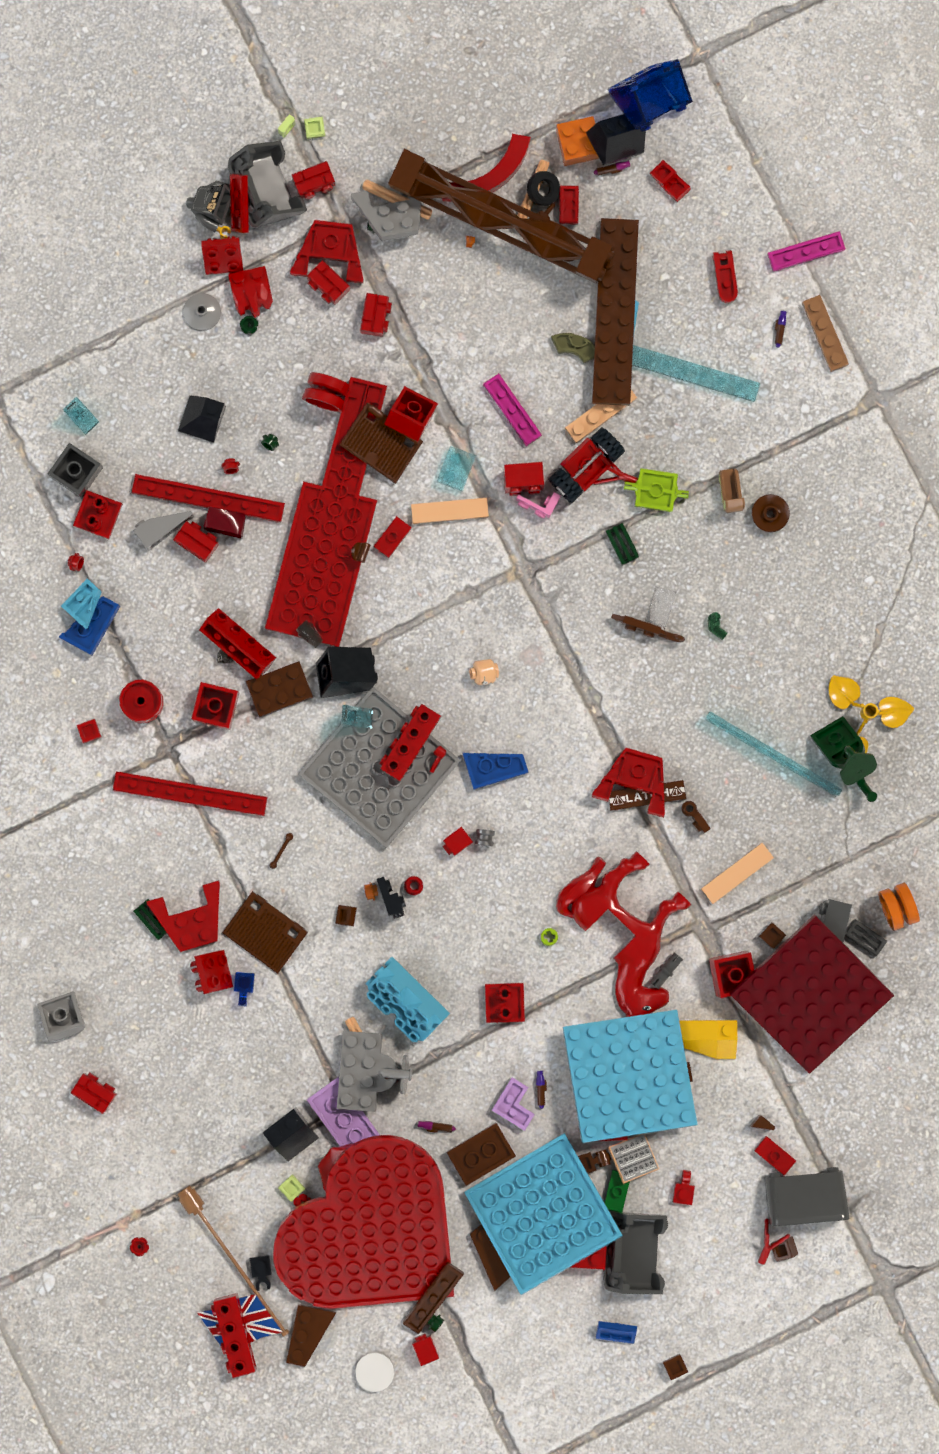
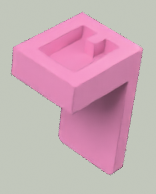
M555 492L552 497L548 495L543 504L546 508L519 494L516 497V501L524 509L528 510V508L535 510V514L544 519L545 516L550 518L561 495Z

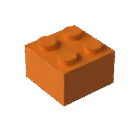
M594 116L556 125V134L564 166L599 159L586 134L595 125Z

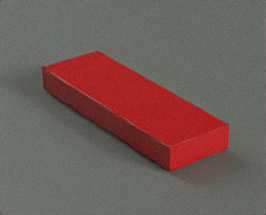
M230 174L231 232L249 233L248 175Z

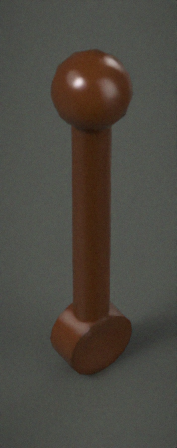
M292 833L286 834V840L284 844L282 845L274 861H272L269 865L271 869H275L277 867V862L280 856L282 855L289 841L293 839Z

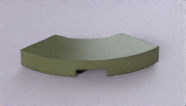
M559 333L551 336L558 354H574L583 363L594 359L595 345L587 338L574 333Z

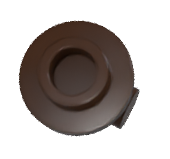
M357 542L351 550L353 559L365 563L371 545L365 542Z

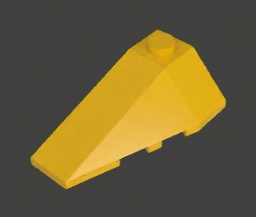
M679 1020L685 1049L715 1059H736L738 1040L737 1020Z

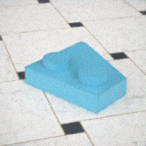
M86 579L61 607L87 629L102 592L90 580Z

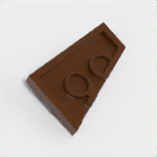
M480 1224L470 1233V1236L493 1289L496 1291L511 1276L484 1227Z
M298 1304L286 1363L306 1366L336 1312Z

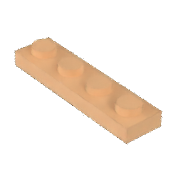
M632 390L630 404L637 399ZM596 404L566 426L565 430L577 444L627 406Z

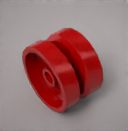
M311 372L307 381L311 387L304 390L302 399L322 409L342 412L345 402L341 397L347 396L350 385L338 378Z
M144 679L128 683L122 689L119 697L123 713L132 721L140 724L150 723L157 719L164 706L163 695L152 682ZM140 698L145 700V702L141 705L139 704Z

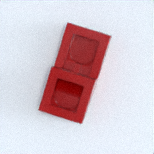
M664 160L650 172V175L676 202L681 200L691 190L690 186Z

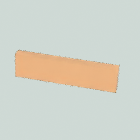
M487 498L411 504L413 524L489 517Z
M761 843L701 888L709 901L714 904L774 857L765 845Z

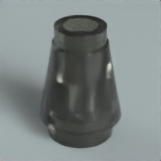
M305 620L297 627V635L315 648L323 642L312 622L309 623Z

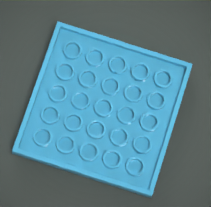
M677 1010L563 1027L582 1143L698 1125Z
M565 1133L464 1192L521 1295L623 1236Z

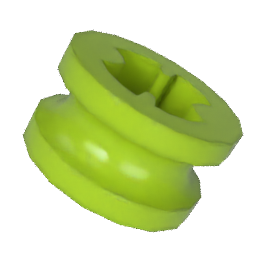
M552 928L545 929L541 934V941L546 946H552L558 940V933ZM546 932H551V935L555 936V939H552L553 942H548L547 939H544V934L547 935Z

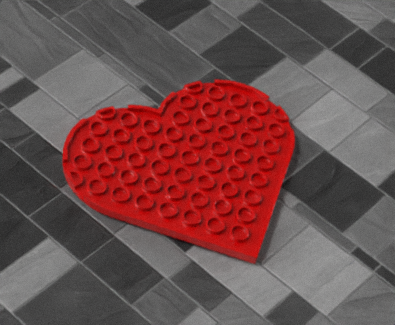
M392 1135L368 1137L357 1141L345 1149L330 1169L326 1183V1196L311 1199L296 1207L286 1216L277 1231L273 1248V1260L281 1282L284 1283L291 1294L301 1301L304 1300L312 1303L313 1306L321 1308H345L419 1300L446 1263H451L443 1180L438 1165L432 1156L415 1142ZM454 1288L447 1297H454Z

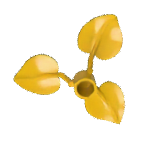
M833 675L830 679L829 697L837 708L846 709L850 704L861 708L860 716L863 722L856 732L858 736L865 724L877 715H881V721L885 726L898 728L906 722L914 711L912 705L897 697L883 698L879 702V709L873 703L866 705L855 703L854 701L860 697V687L853 679ZM860 737L865 747V753H867L868 741L866 738Z

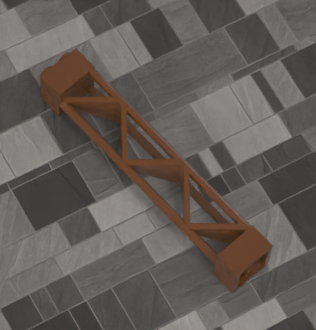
M405 148L388 182L389 186L396 191L436 208L597 284L598 280H603L606 273L604 267L606 263L610 264L613 259L614 251H612V245L593 236L590 239L428 163L424 157ZM446 179L465 188L453 187ZM448 197L460 212L430 198ZM514 211L519 212L531 219L519 218L514 213ZM515 228L526 243L496 229ZM579 241L587 244V247L585 248ZM563 260H580L578 267H575Z

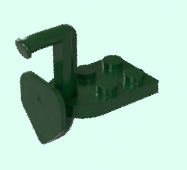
M842 716L810 735L829 763L841 769L840 776L844 784L852 785L856 783L867 800L874 802L877 799V793L871 790L864 777L875 771L877 762L873 754L865 753V747L861 738L847 720Z

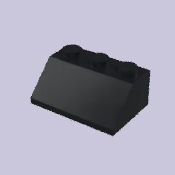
M638 110L598 121L586 132L603 166L644 153L646 125Z

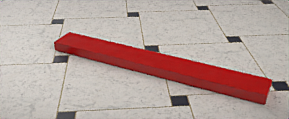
M135 474L131 492L132 494L209 508V506L245 514V516L282 522L285 503L138 474Z
M117 771L113 785V791L265 816L268 799L265 796Z

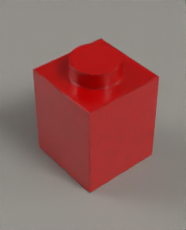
M461 826L443 840L445 843L443 848L448 855L453 854L456 856L471 845L473 841Z
M424 1333L415 1337L416 1341L412 1342L421 1366L439 1359V1354L431 1334L426 1336Z

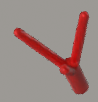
M605 457L612 465L611 467L608 466L607 470L617 476L597 480L593 484L617 480L636 483L638 478L623 473L609 458Z
M767 1218L765 1219L764 1247L758 1260L763 1265H765L770 1251L790 1237V1234H787L772 1245H769V1220Z

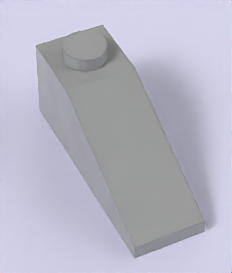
M191 511L150 518L146 521L141 520L135 525L136 529L133 531L147 550L150 551L183 526L186 521L191 520L194 515Z

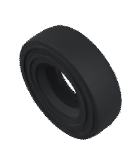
M540 171L533 174L527 183V193L530 200L540 206L554 203L560 194L558 178L548 171ZM541 181H545L549 185V192L545 196H542L538 191V185Z

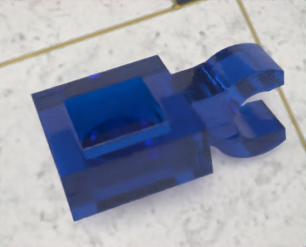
M235 972L234 992H239V1006L247 1007V994L254 992L255 973Z

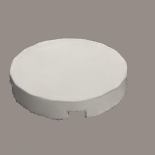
M377 1352L368 1353L362 1356L357 1363L355 1370L356 1379L359 1385L367 1391H382L393 1380L394 1366L386 1355Z

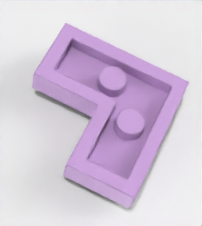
M512 1077L492 1111L525 1131L535 1114L519 1105V1102L529 1087Z

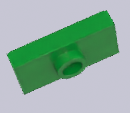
M612 1170L604 1203L609 1210L623 1212L630 1181L623 1184L616 1170Z

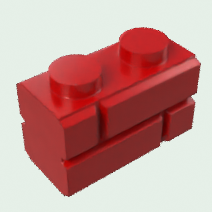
M327 161L292 174L297 192L305 200L315 197V193L320 191L323 193L329 192L333 189V186H336Z
M323 260L307 275V280L309 281L307 284L314 291L318 289L322 293V299L328 304L336 305L350 291V286Z
M366 293L360 328L361 334L383 337L384 332L388 331L389 321H386L387 313L391 314L392 302H389L388 296Z
M186 521L173 540L191 554L207 563L219 545L216 542L217 537L210 532L205 534L200 531L202 527L192 521L190 524Z
M91 1072L88 1075L83 1073L71 1094L100 1113L105 1114L117 1095L114 1092L115 1088L108 1083L101 1084L98 1082L99 1077Z

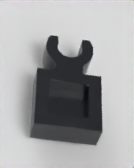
M270 1256L250 1257L252 1278L258 1277L256 1290L260 1291V1283L262 1282L267 1284V1290L270 1289L271 1283L266 1277L272 1275Z

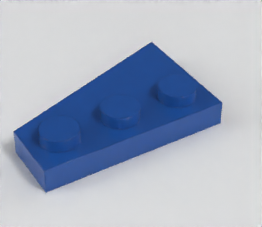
M102 596L97 603L87 629L75 621L59 638L93 656L118 612L120 605Z
M462 753L473 790L529 773L523 754Z

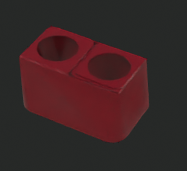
M209 506L203 528L209 532L240 539L242 537L243 539L246 516L245 514Z

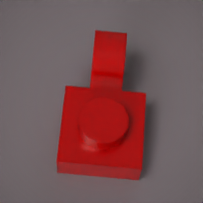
M683 1170L681 1183L675 1182L673 1203L692 1205L695 1185H689L691 1171Z

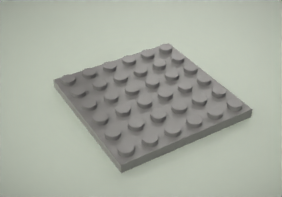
M373 687L304 766L299 775L387 848L461 760L430 735L401 782L380 770L382 767L379 764L385 754L389 756L392 751L390 748L395 738L399 740L402 732H400L405 722L409 723L411 718ZM439 746H442L446 750V755L438 763L434 773L429 770L437 758L433 752Z

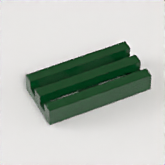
M623 523L605 531L621 565L639 558L638 552ZM619 529H621L634 556L631 557L618 531ZM611 533H615L627 557L626 560H624Z
M147 899L133 912L156 939L160 940L167 933L146 909V902L150 901ZM143 910L162 933L158 934L139 911Z

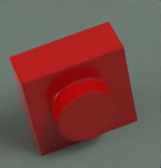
M96 719L77 725L83 744L102 737Z

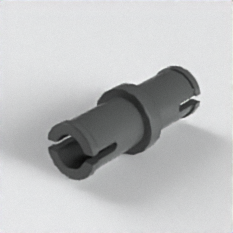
M673 952L672 956L664 965L660 966L661 969L649 982L660 989L668 977H672V972L683 959Z

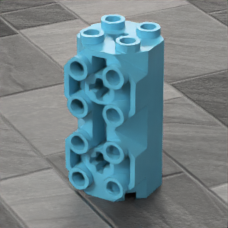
M391 957L384 964L386 968L382 966L374 974L377 977L372 976L365 983L368 986L367 997L383 1014H396L395 1025L412 1042L424 1041L450 1013L407 970Z

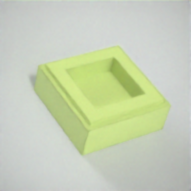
M289 114L279 126L278 133L283 138L296 125L295 118Z
M323 116L304 119L307 139L326 137Z
M292 1174L278 1189L292 1202L305 1190V1187Z

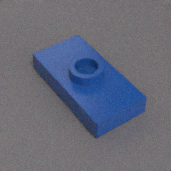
M598 1321L596 1339L634 1344L637 1326Z

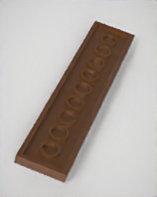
M601 218L600 240L613 246L614 256L611 263H606L604 267L606 273L603 280H598L592 404L630 406L639 220Z

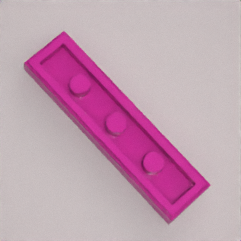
M838 231L768 252L767 255L772 271L775 272L844 251L846 248L841 233Z
M499 373L483 384L526 447L542 436Z

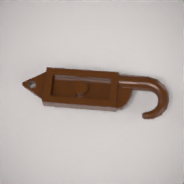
M612 614L611 616L612 619L621 622V625H624L626 630L632 632L639 630L643 632L644 636L650 638L659 636L674 642L682 643L685 641V637L662 630L659 626L626 615Z

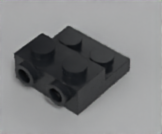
M384 877L378 878L377 882L388 916H393L394 919L405 916L403 908L406 907L403 896H399L398 893L390 895L389 892L393 891L390 880H385Z

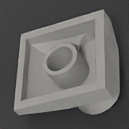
M74 991L37 1004L48 1041H58L76 1035L85 1028V1022Z

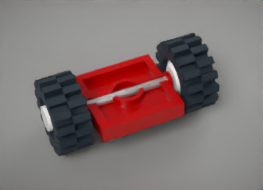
M601 427L590 439L586 438L560 464L565 471L559 468L548 480L568 502L573 503L583 491L585 492L607 470L608 466H612L605 456L610 461L615 462L625 452V449L610 432Z

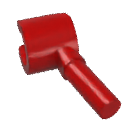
M439 746L433 752L437 758L429 770L434 773L438 763L446 755V750L442 746Z

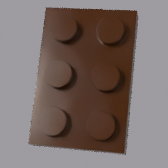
M300 661L261 675L258 679L253 678L246 681L259 718L313 698Z
M496 1122L446 1152L466 1186L516 1157Z

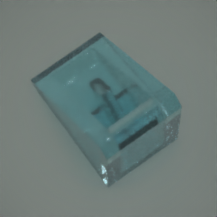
M75 397L62 409L85 435L99 423L78 397Z
M342 705V727L372 728L373 709Z

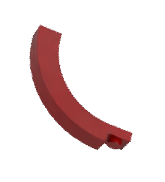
M512 133L510 145L501 161L485 175L468 182L492 193L499 190L520 169L527 155L531 137ZM449 182L453 187L465 188L454 182ZM448 197L442 198V201L452 202Z

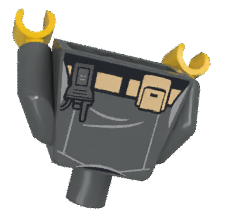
M215 181L207 186H200L195 197L187 198V208L191 209L200 224L213 232H219L221 239H227L228 237L222 233L228 232L231 234L230 228L228 226L220 227L219 224L223 225L230 206V184Z

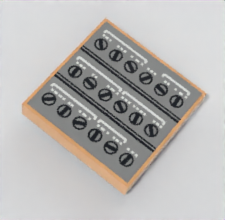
M640 1134L608 1147L623 1184L659 1170L645 1134Z

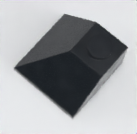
M190 395L178 432L214 443L226 409L225 403L207 397Z

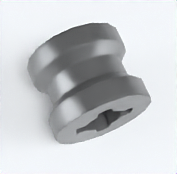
M476 829L477 839L475 840V845L493 847L492 837L495 835V831Z

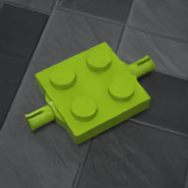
M640 468L639 478L636 483L626 481L624 483V490L635 491V507L673 512L676 498L688 499L689 491L678 490V474Z

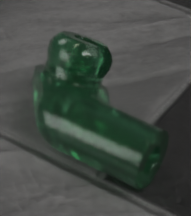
M713 612L708 617V629L723 641L728 632L720 627V614Z

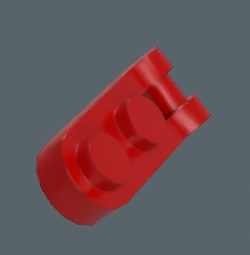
M732 250L720 254L719 252H713L719 299L724 303H732L738 295ZM726 260L727 265H721L720 261Z

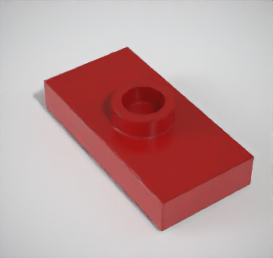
M560 185L559 224L578 225L579 186Z
M396 516L376 542L374 548L387 558H390L412 527Z
M767 1136L763 1138L754 1150L784 1176L796 1162L792 1156Z

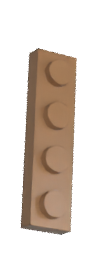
M818 295L803 301L802 305L830 372L848 366V360L821 296Z

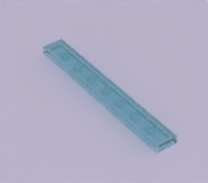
M633 345L632 366L755 402L760 386L758 382Z
M709 711L706 715V721L831 795L837 797L842 792L841 788Z

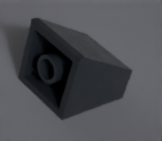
M327 647L315 663L321 698L370 691L378 680V675L374 669L375 657L372 655L371 648Z
M296 1107L263 1132L273 1148L287 1161H290L319 1138Z

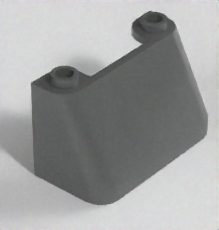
M281 141L247 144L228 160L230 174L248 175V222L252 227H262L301 215L307 211L305 202L300 196L291 198L279 164L285 158V150Z
M838 1167L827 1168V1172L781 1176V1172L769 1173V1177H764L768 1220L771 1226L850 1219L843 1171L839 1170Z
M610 1212L623 1236L606 1247L604 1287L608 1291L621 1294H663L665 1281L661 1274L656 1273L658 1234H664L667 1230V1216Z

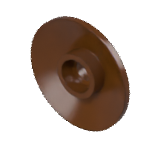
M774 494L760 497L752 508L753 522L759 529L765 532L781 530L787 524L790 517V510L786 501ZM767 512H773V517L769 518Z

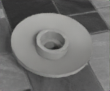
M198 293L186 301L183 308V316L191 328L205 331L213 328L218 323L221 317V308L213 296L206 293ZM203 307L205 308V312L199 313L198 309Z

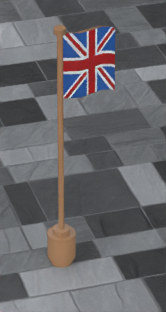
M190 1185L177 1194L179 1202L189 1215L193 1213L194 1216L196 1214L200 1216L255 1293L239 1298L250 1343L262 1337L281 1333L283 1337L289 1333L288 1329H284L202 1214L204 1201ZM212 1309L197 1312L221 1346L223 1339L222 1335L217 1333V1316H213Z

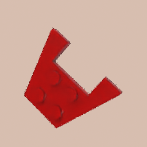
M314 220L304 244L296 257V261L290 270V275L307 277L309 258L348 262L346 281L364 283L352 224Z
M625 748L612 765L610 771L601 780L599 786L593 791L592 797L609 802L614 784L652 794L647 813L664 818L663 758Z
M219 880L202 885L207 905L169 916L163 897L146 902L180 952L218 941Z

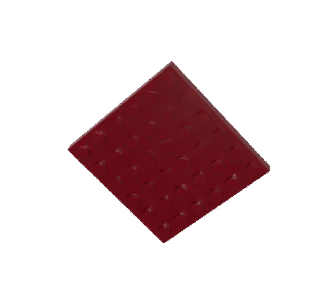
M815 914L730 992V995L809 1074L894 997V994Z

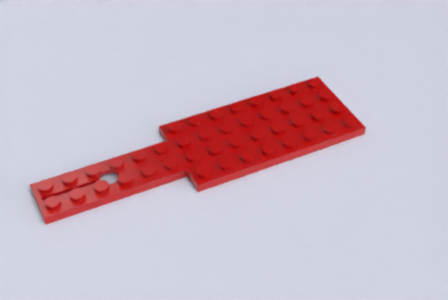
M351 376L349 391L344 399L345 403L339 418L322 486L303 481L265 626L267 630L334 647H340L361 567V562L353 559L351 550L357 542L367 543L377 505V500L360 496L367 464L341 447L340 443L366 403L382 410L387 391L386 385ZM369 412L366 418L374 422L376 416Z

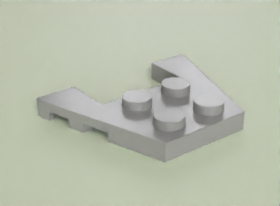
M368 191L351 193L352 202L358 206L360 213L366 217L369 225L381 241L418 235L421 201L409 197L410 200L372 207Z

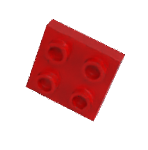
M228 236L227 239L213 238L211 240L209 238L201 241L206 275L243 271L239 237L232 236L230 238Z
M86 490L73 526L110 540L123 504Z
M224 950L194 956L195 961L190 963V967L197 966L191 969V971L199 974L200 980L195 982V986L201 985L196 988L198 992L203 991V994L233 987Z
M524 983L485 984L486 1023L525 1022Z

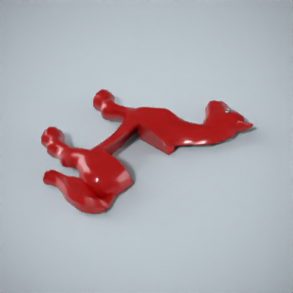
M636 851L630 858L621 859L615 869L604 874L602 884L599 887H594L606 865V862L598 856L588 871L572 879L559 892L556 900V909L561 915L574 919L584 931H587L609 910L635 935L613 958L619 965L615 994L618 1005L626 1014V1017L651 1014L666 1006L669 1002L668 990L662 987L658 989L642 986L647 970L655 962L660 952L663 926L672 913L677 910H686L692 904L677 891L671 900H663L660 903L658 912L651 923L640 920L620 905L617 898V889L625 876L635 870H644L650 864ZM570 904H572L571 911L568 909Z

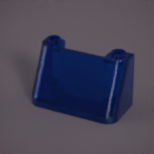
M679 59L648 66L608 88L612 100L636 130L640 129L641 132L651 129L654 119L671 110H676V112L687 109L686 105L693 102Z

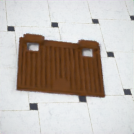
M366 403L343 438L340 446L396 484L423 441L420 438L417 442L384 425L388 416L383 414L374 405ZM369 412L376 416L374 422L366 418ZM406 438L414 443L411 448L404 444Z
M252 891L222 933L278 974L308 931L268 903L259 894ZM253 901L261 905L258 911L250 906ZM291 928L299 933L296 938L288 934Z

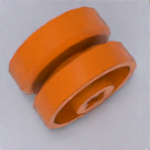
M905 882L894 886V893L889 888L878 892L883 913L893 931L903 928L904 920L909 925L920 922L916 903Z

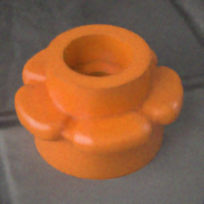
M369 882V884L364 885L367 900L373 899L375 901V896H378L377 886Z

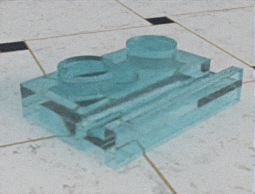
M450 446L437 482L463 492L476 455Z

